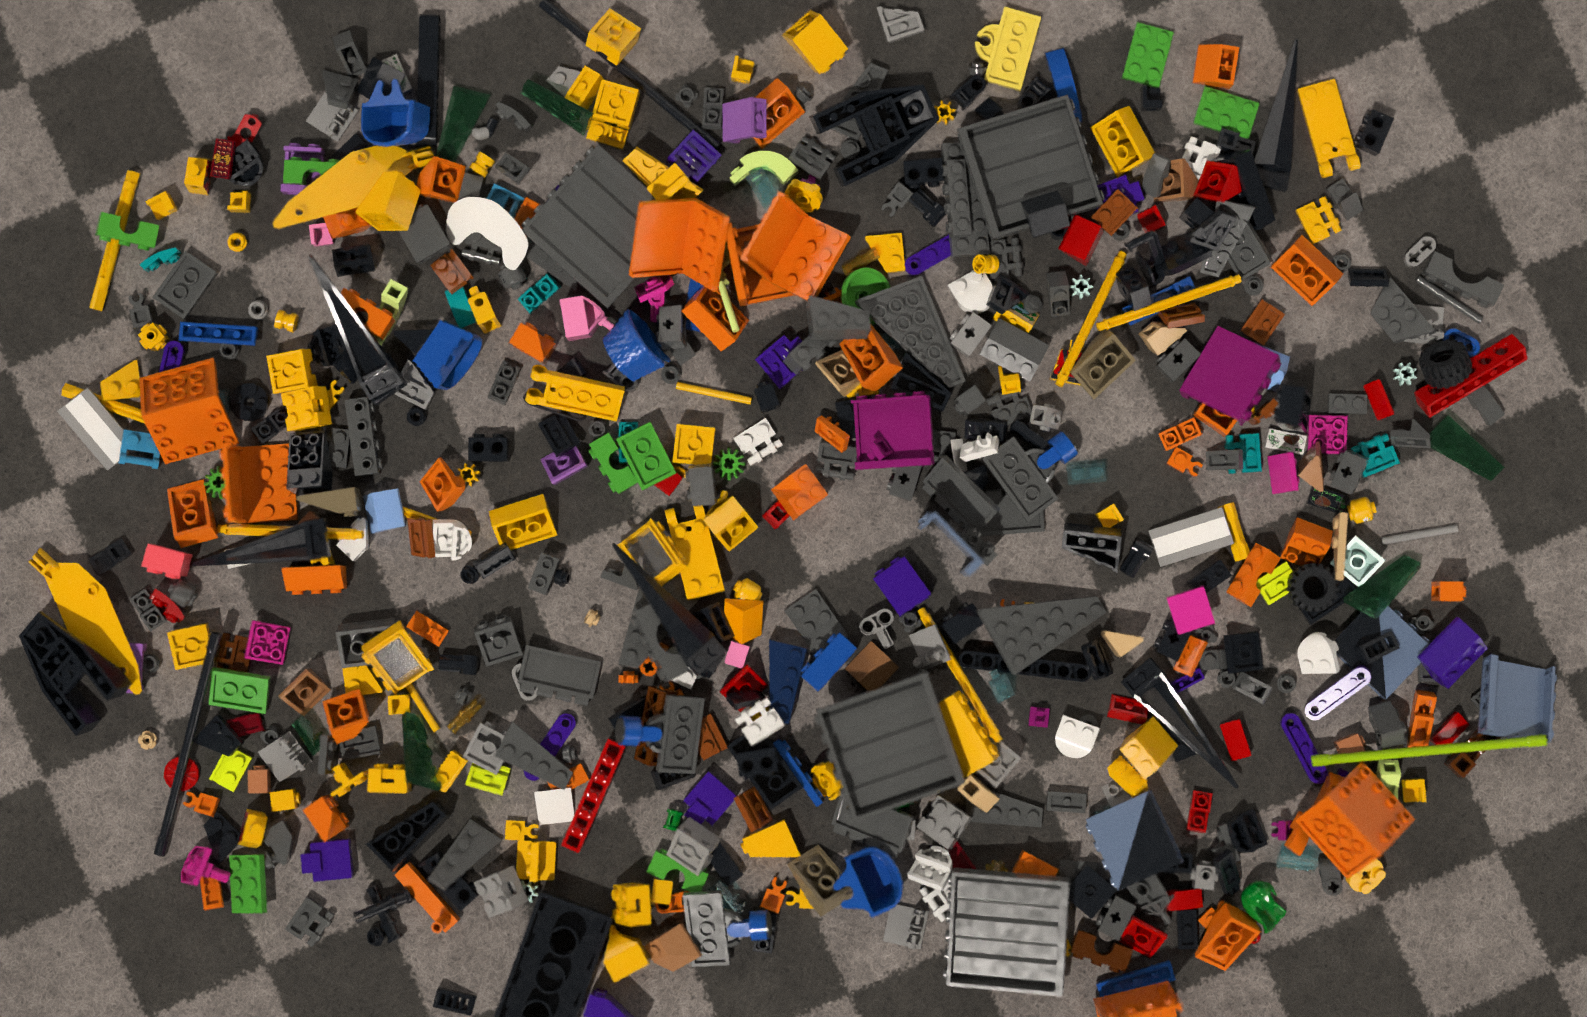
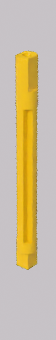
M127 170L115 215L121 216L120 228L123 232L125 231L140 173ZM111 239V242H107L89 306L91 309L103 311L120 249L119 241Z
M65 383L61 396L73 399L84 389ZM95 394L108 411L145 423L141 416V409L116 400L102 401V396Z

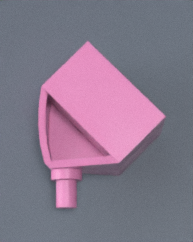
M584 296L560 299L565 334L568 341L591 338L598 326H604L608 330L615 326V324L607 320L608 317L605 316L604 311L596 303Z

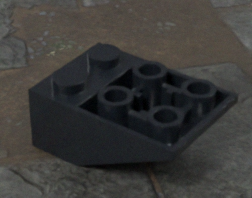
M326 431L290 434L286 489L296 495L332 491L333 472Z

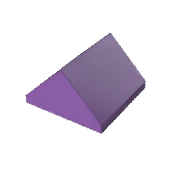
M577 446L557 458L552 452L540 459L553 485L588 467Z

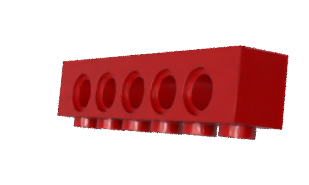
M1513 334L1501 339L1496 344L1470 358L1472 372L1467 379H1464V382L1446 389L1433 388L1427 384L1415 391L1414 394L1418 406L1431 418L1526 361L1528 357L1525 346Z
M607 739L561 846L579 853L625 751L626 746L619 745L616 740Z

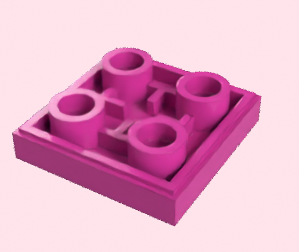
M1309 415L1307 452L1316 442H1320L1321 454L1344 453L1347 450L1348 416Z
M1288 452L1267 456L1272 494L1299 490V478L1296 473L1297 461L1294 453Z
M1204 586L1166 597L1178 635L1215 623Z
M251 620L244 658L283 665L290 627Z

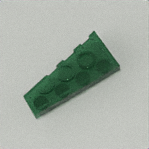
M527 79L522 89L524 96L584 136L588 132L593 117L592 112Z
M453 86L436 157L456 163L491 95Z
M1446 415L1429 433L1431 449L1490 481L1505 468L1449 415Z
M1403 555L1345 596L1344 603L1377 619L1421 568V563Z
M405 712L402 715L406 782L439 791L442 786L441 782L437 781L436 778L438 771L431 760L433 754L426 742L428 736L422 716Z

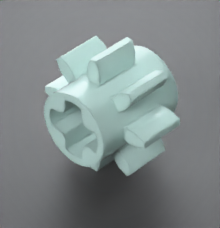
M1080 275L1079 280L1072 279L1074 285L1069 286V289L1074 291L1072 297L1077 294L1081 300L1083 294L1086 296L1090 295L1087 291L1093 288L1092 285L1088 284L1090 278L1085 280ZM1079 283H1082V286L1086 287L1082 290V292H1080L1079 288H1076V286H1078Z
M1410 362L1405 367L1403 363H1399L1400 369H1393V372L1396 373V377L1393 380L1398 379L1400 386L1404 382L1407 385H1411L1410 380L1417 379L1414 376V371L1417 368L1412 369ZM1407 370L1406 374L1409 376L1403 378L1404 374H1402L1401 372Z
M522 880L523 889L529 887V891L532 892V894L527 896L529 902L532 903V896L538 897L539 895L535 892L538 885L533 886L530 881L525 884Z

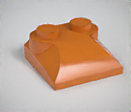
M442 457L436 460L420 480L423 489L437 512L451 507L465 490L464 479L461 476H455Z

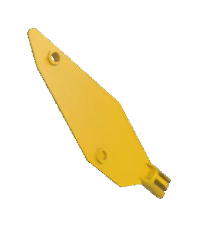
M376 145L350 152L288 201L274 220L273 226L280 229L358 208L383 172L398 170L406 176L414 169L425 167L434 157L431 145L410 151L397 146L382 147ZM296 212H302V215H297Z
M39 548L37 550L39 554L35 553L32 556L33 559H30L28 562L45 577L67 630L121 670L124 667V674L132 683L129 689L136 695L140 694L142 686L138 663L106 588L79 563H57L47 552Z

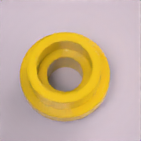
M233 233L228 238V246L235 252L243 251L247 246V239L241 233ZM236 239L241 240V244L239 246H236L234 244Z

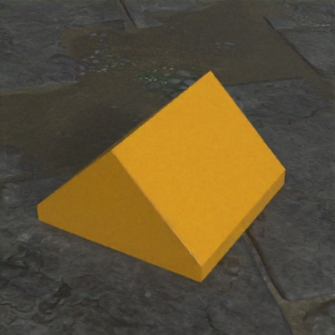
M725 598L724 613L735 635L732 639L743 644L761 636L763 601Z

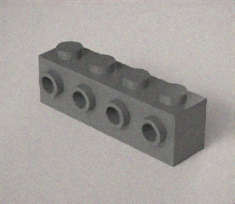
M808 336L787 355L783 362L796 375L802 369L805 372L812 366L813 363L811 361L814 358L818 360L825 354L826 351L824 349L827 346L831 348L838 340H810Z
M368 397L344 400L355 476L380 474V469H383L382 459L378 458L377 450H380L379 439L375 438V431H378L377 422L373 420L372 412H375V406Z

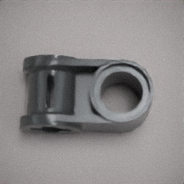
M614 363L606 371L602 372L612 382L625 386V380L628 378ZM638 380L634 381L632 387H625V391L634 392L637 390Z
M1330 859L1318 860V868H1320L1318 870L1323 890L1332 896L1339 895L1343 887L1341 872ZM1331 882L1337 885V887L1334 888V891L1328 889V886L1331 885Z

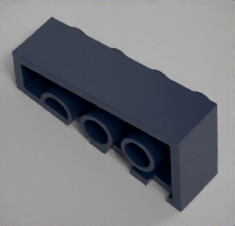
M769 640L770 710L774 708L783 723L789 724L807 648Z

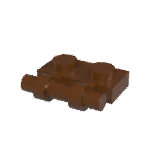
M223 632L222 640L219 643V654L215 659L217 663L216 668L223 669L224 664L229 665L228 670L248 673L251 659L244 658L248 637L235 635L234 642L229 641L231 634ZM228 647L232 648L230 659L226 658Z

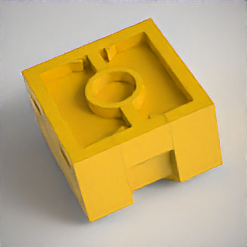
M609 8L589 31L585 46L595 52H602L607 55V60L617 66L638 42L641 28Z
M602 79L593 108L592 119L605 123V121L613 123L620 128L630 130L640 96L639 90Z
M299 349L266 356L273 394L318 386L316 374L312 375L310 362L313 361L311 349Z
M312 386L281 393L283 406L287 407L288 417L285 419L287 431H303L332 424L326 386Z
M677 424L673 463L684 465L712 463L716 429Z
M208 622L167 632L175 670L203 664L210 635Z
M388 763L374 764V767L368 769V792L408 793L412 791V768H408V764H396L393 767H388Z
M635 882L614 884L612 899L616 901V909H613L615 923L626 926L651 924L649 885Z

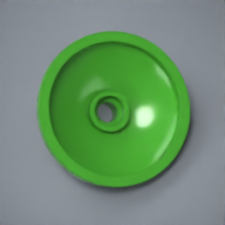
M860 268L854 270L843 283L841 291L842 304L859 308L855 303L859 299V295L863 298L890 288L889 282L883 274L875 269ZM870 318V323H871V325L876 324V323Z

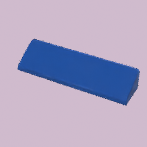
M180 321L178 340L256 346L259 329L256 326Z

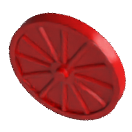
M179 757L170 760L164 769V779L170 788L172 787ZM190 758L181 791L194 787L199 778L198 766Z

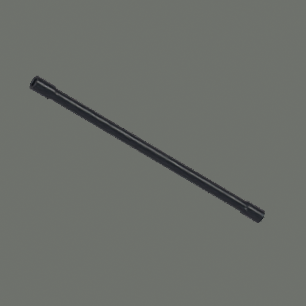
M542 0L539 7L555 18L586 44L588 33L563 14L549 0ZM595 52L690 132L692 130L697 132L716 150L721 145L717 139L708 132H705L624 63L620 62L616 66L607 60V55L602 52Z
M210 632L206 646V654L160 834L154 850V854L157 856H165L169 835L209 678L222 634L217 632Z

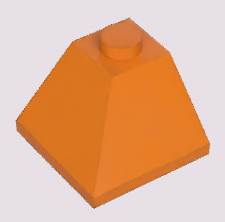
M434 156L418 174L416 186L421 189L419 195L454 203L457 202L466 166Z

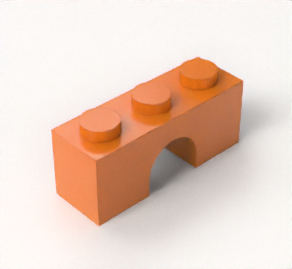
M343 288L341 294L356 313H368V321L365 325L369 331L376 337L384 340L395 322L392 317L393 314L385 308L380 310L375 307L377 304L368 298L366 300L360 298V293L350 288V290Z
M1255 543L1226 593L1243 604L1252 607L1261 592L1256 586L1258 577L1264 572L1272 574L1281 558L1271 550Z

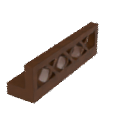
M649 685L641 726H644L650 719L651 711L654 716L663 714L666 695H677L678 692L673 689L662 690ZM654 692L658 694L656 703L653 700ZM640 741L636 746L634 759L648 766H657L658 752H654L644 741ZM644 747L647 752L646 758L641 756Z

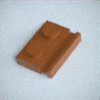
M1117 189L1091 218L1098 225H1101L1112 237L1138 207Z
M451 249L450 253L444 254L430 266L448 291L454 294L466 285L468 280L474 279V277L454 250Z
M1261 299L1240 332H1243L1263 347L1285 314Z
M1195 302L1177 305L1158 312V316L1165 325L1167 324L1168 329L1205 322V315L1202 314V311Z
M1274 398L1266 401L1255 412V416L1251 417L1248 421L1252 425H1256L1261 422L1259 419L1270 418L1279 403Z
M407 518L411 555L423 558L428 557L429 559L435 557L431 519Z
M712 714L703 717L701 723L698 751L704 761L727 749V744Z
M755 786L733 798L751 832L756 831L773 820Z

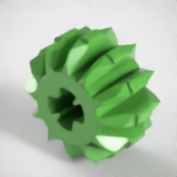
M730 447L727 449L728 454H725L724 450L721 449L720 453L723 456L715 455V458L720 460V462H713V466H720L715 470V473H719L722 470L720 478L723 479L727 473V479L731 480V474L733 473L737 479L736 471L744 472L739 466H745L746 463L738 462L744 456L736 457L738 454L737 449L733 454H731ZM726 459L734 461L732 469L724 467Z
M218 466L217 472L214 469H210L212 476L205 475L209 482H204V485L210 486L206 492H212L213 498L219 495L220 499H224L222 489L225 487V479H222L221 476L222 467ZM220 478L221 480H224V484H221V487L220 485H217V482L220 481Z

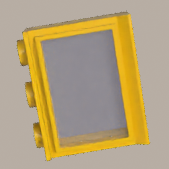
M650 518L646 524L624 541L617 544V546L657 583L663 586L687 567L684 562L686 558L680 551H676L674 548L675 542L670 536L665 535L663 532L665 528L661 522H656Z
M398 621L361 646L363 650L361 656L367 664H372V670L378 678L381 676L384 680L382 683L388 691L392 690L395 695L427 672L434 670L429 658L426 659L422 649L417 647L412 636L407 634L401 621Z

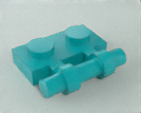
M1259 433L1240 434L1239 442L1235 443L1233 435H1227L1226 443H1224L1225 449L1234 450L1240 448V450H1243V469H1241V473L1262 472ZM1236 469L1228 470V474L1236 473Z
M1387 433L1381 436L1379 434L1373 436V439L1366 442L1361 441L1351 448L1352 451L1361 453L1369 458L1362 474L1363 478L1400 463L1393 445L1387 448L1384 446V442L1389 441ZM1377 446L1379 451L1369 454L1367 449Z

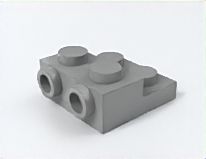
M486 721L485 724H479L463 758L497 775L504 760L496 757L495 754L507 731L503 730L501 733L495 730L496 726Z

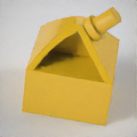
M724 490L721 491L720 498L717 499V502L709 509L703 519L705 524L729 552L759 528L733 496L728 497V492Z
M611 925L603 962L615 983L648 965L651 959L639 938L620 934L616 930L615 925Z

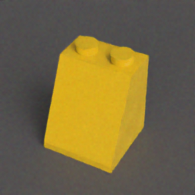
M809 10L782 34L786 41L818 74L827 72L831 68V64L835 60L838 61L843 58L848 50L824 17L812 10Z
M385 171L381 174L355 213L378 231H408L421 189L413 181L407 179L401 171Z
M1153 716L1123 740L1120 750L1146 779L1162 766L1178 747V744Z

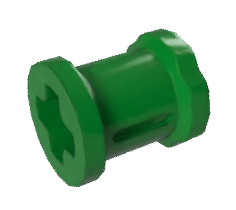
M668 808L666 824H663V828L677 831L684 812Z

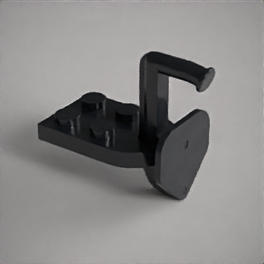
M1148 231L1130 240L1128 243H1124L1128 250L1132 252L1134 248L1147 242L1151 254L1150 260L1145 261L1138 251L1135 252V257L1150 288L1161 283L1165 276L1177 274L1212 257L1211 250L1189 242L1186 237L1191 232L1161 246L1155 231Z

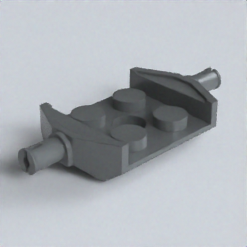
M1156 874L1127 887L1144 915H1160L1165 925L1172 922L1166 908L1175 896L1167 894ZM1140 885L1145 886L1146 889H1147V892L1143 891V890L1141 889Z

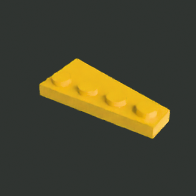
M636 147L623 159L626 166L647 187L669 168L639 147ZM689 181L669 200L696 198L703 189Z

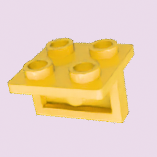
M345 762L333 768V776L338 783L341 782L343 785L330 794L332 797L345 795L352 790L350 786L353 784L355 786L360 785L368 779L366 776L368 775V770L354 777Z
M519 840L517 843L516 873L519 879H529L530 882H537L538 880L553 881L555 879L556 842Z

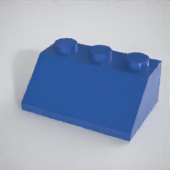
M834 633L827 641L829 645L825 649L820 648L814 655L816 660L812 664L808 662L801 670L803 672L801 677L818 692L857 650L841 633L838 635Z

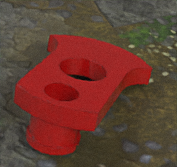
M245 114L234 135L228 136L227 139L235 141L236 147L246 139H249L252 143L262 122L256 114ZM250 118H254L256 123L252 124ZM241 129H250L251 137H242Z

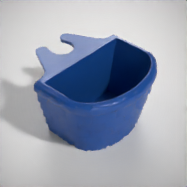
M397 79L392 80V92L388 96L383 94V81H377L369 101L362 103L361 131L364 138L372 144L382 147L413 144L425 138L429 130L430 107L413 100H406Z
M627 309L615 326L603 337L604 346L611 360L632 382L664 367V361H671L660 349L661 345L657 343L656 335L650 330L647 323L632 310Z
M440 320L413 359V362L417 364L416 366L421 369L420 371L424 373L428 380L433 383V387L448 390L454 387L470 369L481 350L483 339L470 331Z
M868 847L844 857L847 863L846 870L833 885L834 890H840L844 886H849L853 890L852 898L842 901L841 906L843 908L864 909L873 918L896 907L901 900L903 882L898 866L888 853L877 847Z

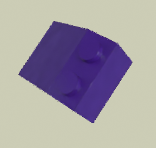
M598 987L596 990L592 989L583 1017H634L612 995L607 994V990Z

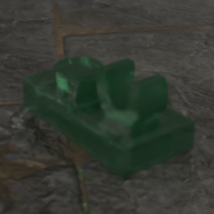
M304 716L298 718L292 725L312 756L319 753L320 740L318 737L323 732L319 731L314 734L311 722L305 719Z

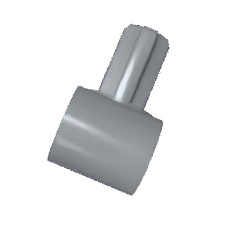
M879 610L861 620L859 629L863 634L871 635L876 633L884 649L894 644L886 629L894 619L893 613L890 610ZM882 612L889 613V622L882 623L879 616ZM865 621L872 622V631L865 632L862 625Z

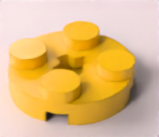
M793 179L784 192L785 195L807 213L813 212L814 209L818 210L823 201L818 185L802 182L798 179Z
M820 762L811 769V773L814 776L812 784L815 789L818 788L824 797L828 796L830 797L829 800H834L841 795L839 790L843 788L841 781H836L833 773L835 766L832 762Z
M1375 859L1349 879L1346 878V882L1353 890L1368 894L1385 878L1386 874L1382 863Z

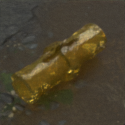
M873 247L864 254L856 255L855 259L842 265L841 268L845 275L848 276L854 270L866 268V265L879 259L880 255L876 248Z
M473 699L463 711L460 710L458 712L459 715L447 725L449 729L457 725L452 730L454 734L466 723H469L471 718L483 708L479 703L473 709L478 702L476 699Z

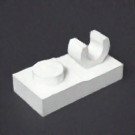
M986 433V439H982L978 435L977 440L962 444L960 459L962 462H967L998 453L999 438L997 435L992 437L990 433Z

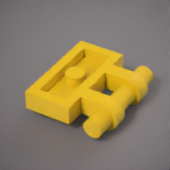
M1326 196L1318 199L1321 204L1319 208L1312 202L1295 210L1312 244L1329 237L1330 234L1327 229L1331 227L1335 234L1342 231L1339 225L1340 221L1335 217L1331 209L1333 206L1331 202L1328 203ZM1322 212H1325L1329 220L1325 224L1320 216Z

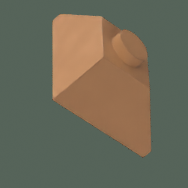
M1184 158L1171 160L1168 177L1163 179L1161 195L1154 198V202L1196 199L1193 195L1198 181Z
M682 922L658 935L644 946L655 964L673 972L702 956Z

